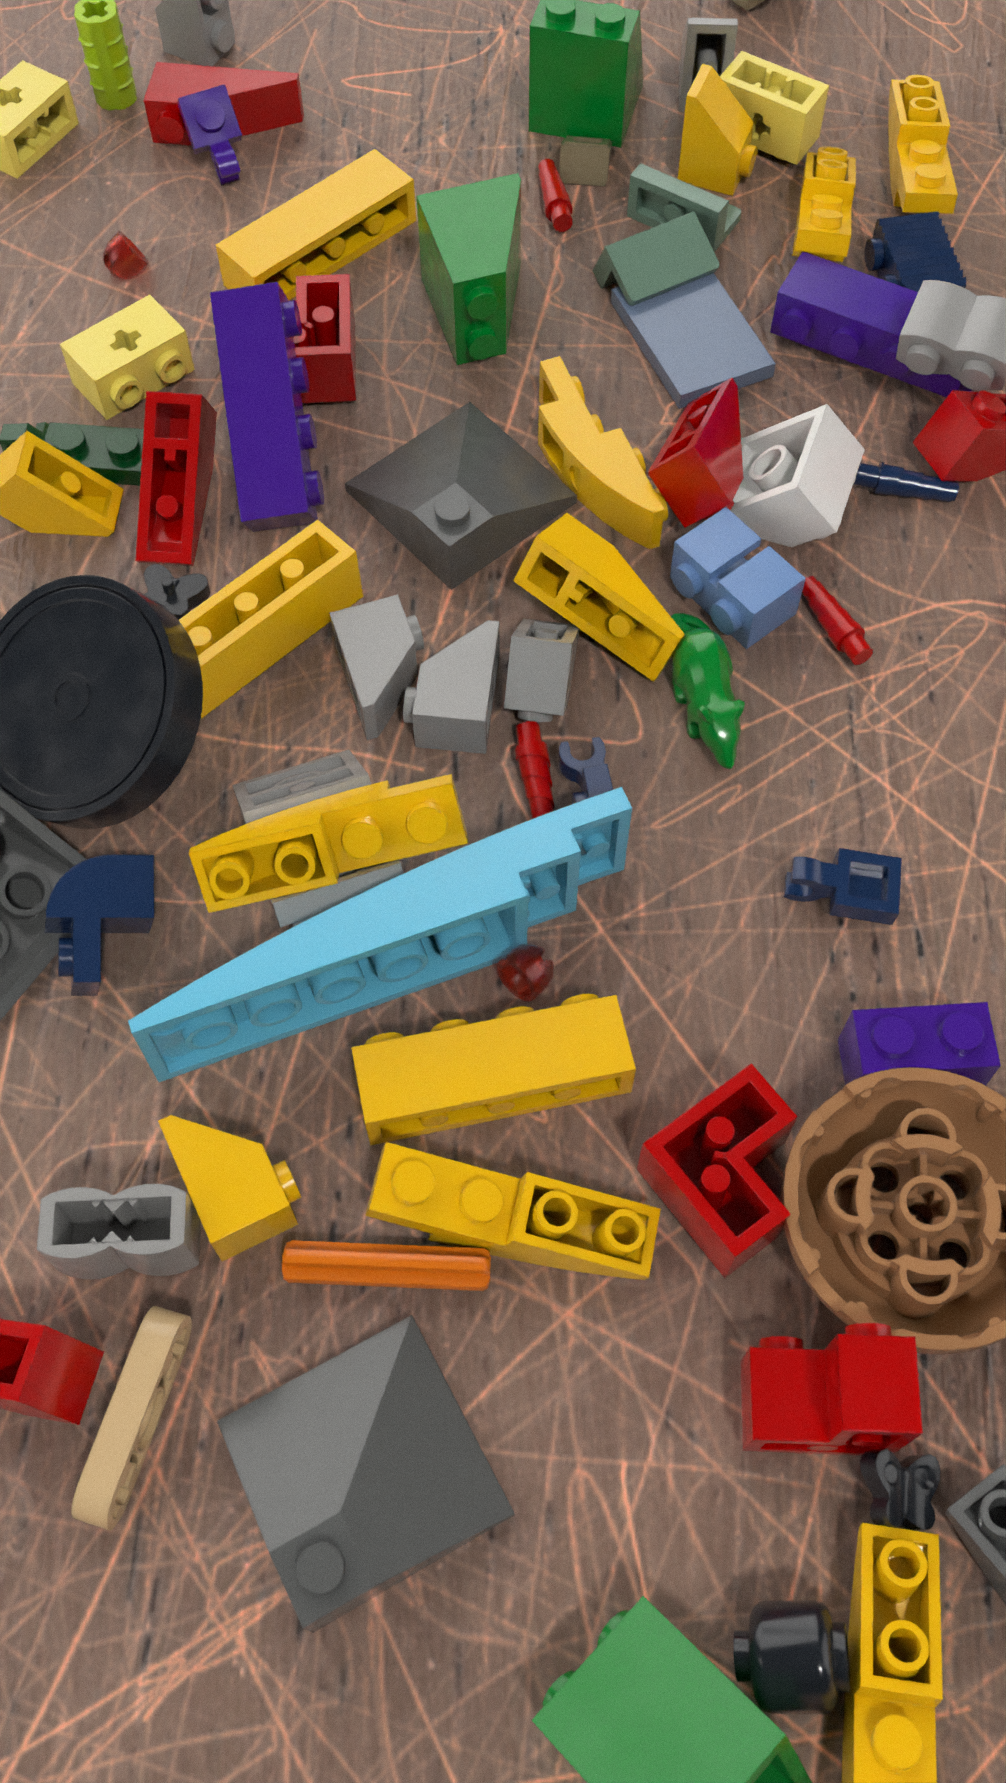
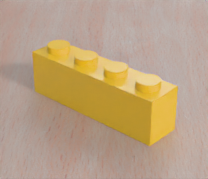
M376 149L370 151L217 243L216 250L224 286L227 289L278 282L287 299L291 300L296 297V276L331 275L416 222L414 179Z
M318 519L179 619V622L191 638L200 663L203 682L201 719L331 622L330 612L349 608L363 597L356 551Z
M580 994L564 1000L557 1007L536 1011L527 1006L514 1007L502 1011L496 1016V1019L471 1024L462 1019L448 1020L435 1025L430 1032L405 1037L397 1032L382 1033L369 1038L364 1045L351 1047L370 1145L631 1093L636 1071L617 995L599 998L595 994Z

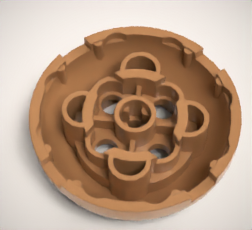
M908 1067L888 1069L871 1073L846 1084L841 1091L826 1100L806 1119L793 1142L782 1177L781 1203L791 1213L783 1225L790 1252L804 1280L818 1299L847 1325L856 1323H881L891 1326L892 1336H915L916 1349L919 1354L946 1355L965 1353L987 1347L1005 1339L1006 1098L989 1087L965 1076L930 1068ZM881 1166L889 1169L896 1178V1188L891 1192H880L873 1188L872 1183L875 1175L871 1170L872 1168ZM946 1174L952 1178L965 1192V1198L957 1200L950 1186L939 1179V1177ZM908 1209H914L922 1213L927 1224L916 1220V1215H911ZM874 1234H882L890 1238L896 1248L895 1258L887 1260L879 1257L869 1246L868 1238ZM945 1242H953L960 1245L967 1255L965 1268L953 1259L941 1260L939 1257L940 1245Z

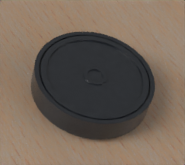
M76 575L54 580L33 590L19 600L0 620V790L36 819L77 829H97L109 827L134 817L148 808L169 788L180 773L194 745L199 729L203 702V682L198 656L190 636L174 614L154 599L113 579L95 575Z

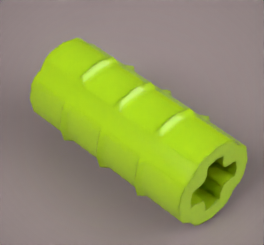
M80 0L74 6V17L79 32L78 40L82 44L85 55L84 63L87 64L90 75L89 84L93 87L96 102L101 108L109 111L126 109L136 101L137 91L117 4L114 0Z

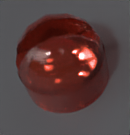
M118 231L108 241L104 249L103 262L114 277L131 279L149 264V261L140 249L121 231Z
M521 944L512 949L497 963V973L502 983L513 995L523 1001L531 1002L548 987L554 977V963L552 960L544 961L541 958L545 952V949L541 946Z

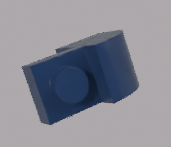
M102 855L89 858L69 869L54 886L46 908L44 933H71V938L58 939V977H71V996L98 995L101 983V933L150 932L154 920V855Z

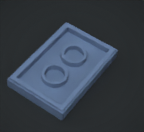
M714 273L634 306L627 303L620 287L612 289L611 304L679 409L686 407L689 402L731 377L737 384L738 389L773 377L775 361Z

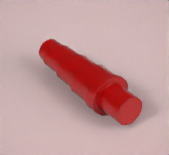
M544 159L539 163L538 168L545 215L553 223L556 231L565 232L573 224L571 216L573 210L572 203L552 159Z
M814 576L806 577L802 594L809 602V607L818 617V622L827 632V637L838 651L845 652L854 665L866 662L872 656L873 649L864 639L865 630L853 619L850 613L840 605L837 599L827 591L820 581Z
M525 721L516 726L518 746L515 747L514 752L519 765L521 780L524 783L526 799L529 801L531 817L534 819L554 811L550 773L551 765L548 747L542 741L539 723Z

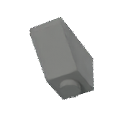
M687 19L683 29L679 65V112H685L686 95L702 64L712 66L720 76L732 63L738 19Z
M398 595L330 612L335 649L367 740L379 737L404 698L406 688L410 687L418 675L416 651L424 649V640L417 617L415 615L406 617Z
M523 618L511 636L504 700L505 709L518 710L517 717L535 722H550L553 720V715L564 716L568 706L580 632L578 627L573 624Z
M487 620L420 664L417 687L406 688L403 706L404 723H413L415 747L486 754L500 658L499 621Z

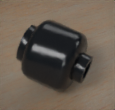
M762 1601L757 1603L752 1609L749 1617V1630L734 1631L733 1652L736 1681L752 1683L754 1698L764 1712L770 1714H826L835 1708L839 1692H851L845 1622H833L831 1612L822 1602Z

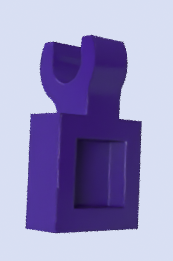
M225 84L178 98L177 104L194 153L198 154L209 150L221 185L239 180L238 174L241 173V170L230 144L241 141L242 133Z

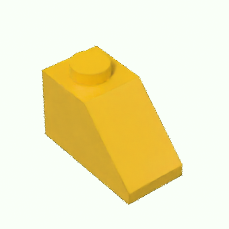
M702 64L686 95L678 179L696 187L733 196L742 176L750 177L756 161L758 147L751 145L754 122L715 69L710 65Z
M29 431L23 433L0 454V516L30 533L108 537L114 533L123 488Z
M173 1115L158 1121L208 1239L222 1262L298 1225L290 1203L302 1197L285 1160L271 1165L262 1144Z

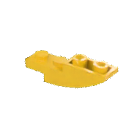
M910 75L905 80L891 79L889 89L888 142L893 206L901 207L902 212L929 213L939 211V214H953L958 193L946 147L950 122L940 81H934L925 75Z
M837 147L818 148V153L807 152L792 256L799 257L803 251L829 261L843 262L844 257H847L851 240L852 201L856 186V158L847 157L848 151Z
M560 356L540 361L539 402L541 405L539 406L538 445L548 463L561 481L577 495V499L604 523L649 550L659 547L662 524L668 519V507L663 495L658 488L653 489L646 476V465L641 451L637 447L632 448L622 428L604 432L599 416L597 414L590 415L585 405L584 391L577 376H570Z
M452 774L393 788H390L389 781L387 780L316 799L260 818L191 847L189 856L208 913L338 884L339 873L468 844V836Z
M386 1142L380 1155L365 1216L430 1233L428 1238L430 1241L454 1247L485 1248L490 1252V1255L576 1272L646 1280L650 1275L661 1209L526 1172L520 1179Z
M861 1523L858 1529L848 1631L851 1692H845L842 1783H937L935 1708L943 1700L939 1534Z

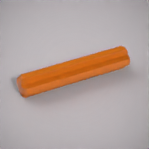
M291 1240L286 1243L282 1254L283 1280L288 1283L484 1291L488 1289L490 1283L491 1256L490 1252L485 1248Z

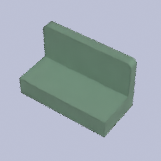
M641 163L630 175L627 217L653 228L694 211L714 252L739 223L742 211L740 208L728 204L729 200Z
M693 211L605 246L593 269V273L601 289L618 283L627 303L634 306L713 274L718 269L720 263Z

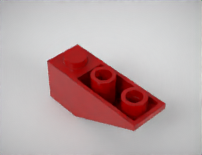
M952 390L912 442L942 481L977 482L1006 470V394L991 393L985 390H980L979 392Z

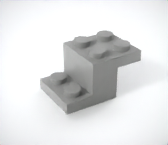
M348 749L232 786L245 824L316 799L371 785L369 774ZM399 860L339 873L338 884L272 898L270 901L280 927L290 924L296 926L404 873Z

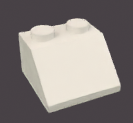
M828 404L741 439L744 478L733 499L735 504L730 509L732 513L761 539L788 547H794L815 539H824L837 532L865 449Z

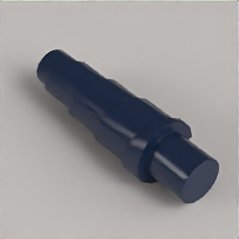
M880 462L879 466L860 463L853 484L873 488L874 494L894 495L904 498L914 497L924 500L933 499L944 502H954L959 491V483L942 481L938 477L905 470L904 467L888 465L885 462Z

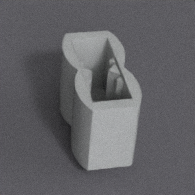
M924 280L900 333L896 359L918 374H949L959 380L965 387L972 390H1003L1006 383V298L990 295L977 296L968 289L953 283Z
M137 1185L127 1188L114 1196L95 1188H67L53 1192L41 1199L37 1250L59 1272L78 1279L107 1278L127 1268L151 1276L175 1275L199 1265L201 1220L188 1194L170 1185Z

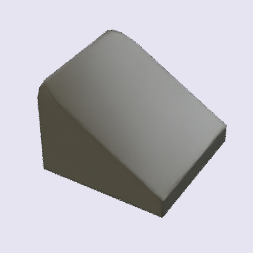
M566 136L561 143L559 174L562 182L565 184L590 186L606 185L612 141L606 138Z

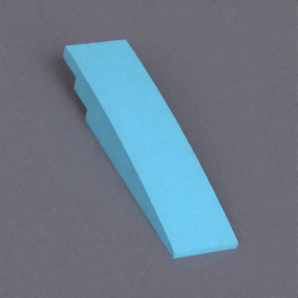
M620 787L526 821L392 878L275 936L166 997L128 1020L131 1033L158 1082H162L527 953L528 927L576 911L579 885L624 870L632 806L623 788Z

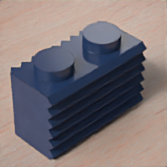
M939 211L876 220L873 237L868 239L865 244V263L868 271H876L878 278L919 292L924 280L945 281L963 288L966 287V277H963V270H960V262H957V255H954V247L951 248V240H948V233H945V226H942V218L939 219Z

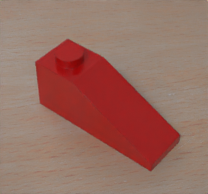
M156 62L143 100L153 143L192 146L177 104L178 98L224 84L242 136L303 122L304 110L299 73Z
M732 377L687 404L648 471V475L684 528L703 518L706 521L725 507L730 510L735 504L733 499L744 478L738 386Z
M146 391L135 559L138 563L194 566L213 471L217 412L202 394Z
M0 1319V1409L27 1416L79 1425L104 1351L46 1325Z

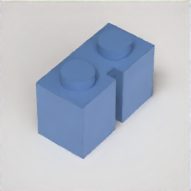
M725 507L674 542L670 578L676 589L684 597L692 598L711 616L712 621L722 633L733 636L745 649H748L797 614L806 578L770 546L747 561L744 556L760 546L761 538Z

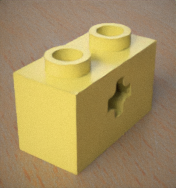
M741 51L720 77L754 122L751 145L757 146L759 150L771 154L777 159L797 165L820 136L829 85Z
M23 60L0 79V171L17 179L79 124L68 81Z
M151 295L142 298L60 344L72 383L106 420L145 399L146 391H159L195 370L185 329Z

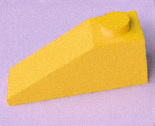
M568 513L564 514L535 537L513 580L653 682L659 677L676 647L685 636L684 632L618 550Z

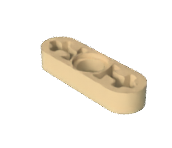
M153 1306L145 1315L79 1479L72 1503V1517L74 1519L106 1530H112L121 1519L184 1357L191 1333L192 1321L190 1316L158 1306Z

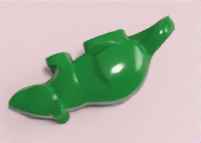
M673 614L671 616L685 634L672 657V688L676 702L688 705L687 734L692 739L702 738V741L714 754L717 762L723 768L730 770L736 761L737 745L741 735L739 717L745 705L744 701L736 700L732 692L730 678L733 673L730 653L719 634L711 630L702 620L689 614Z

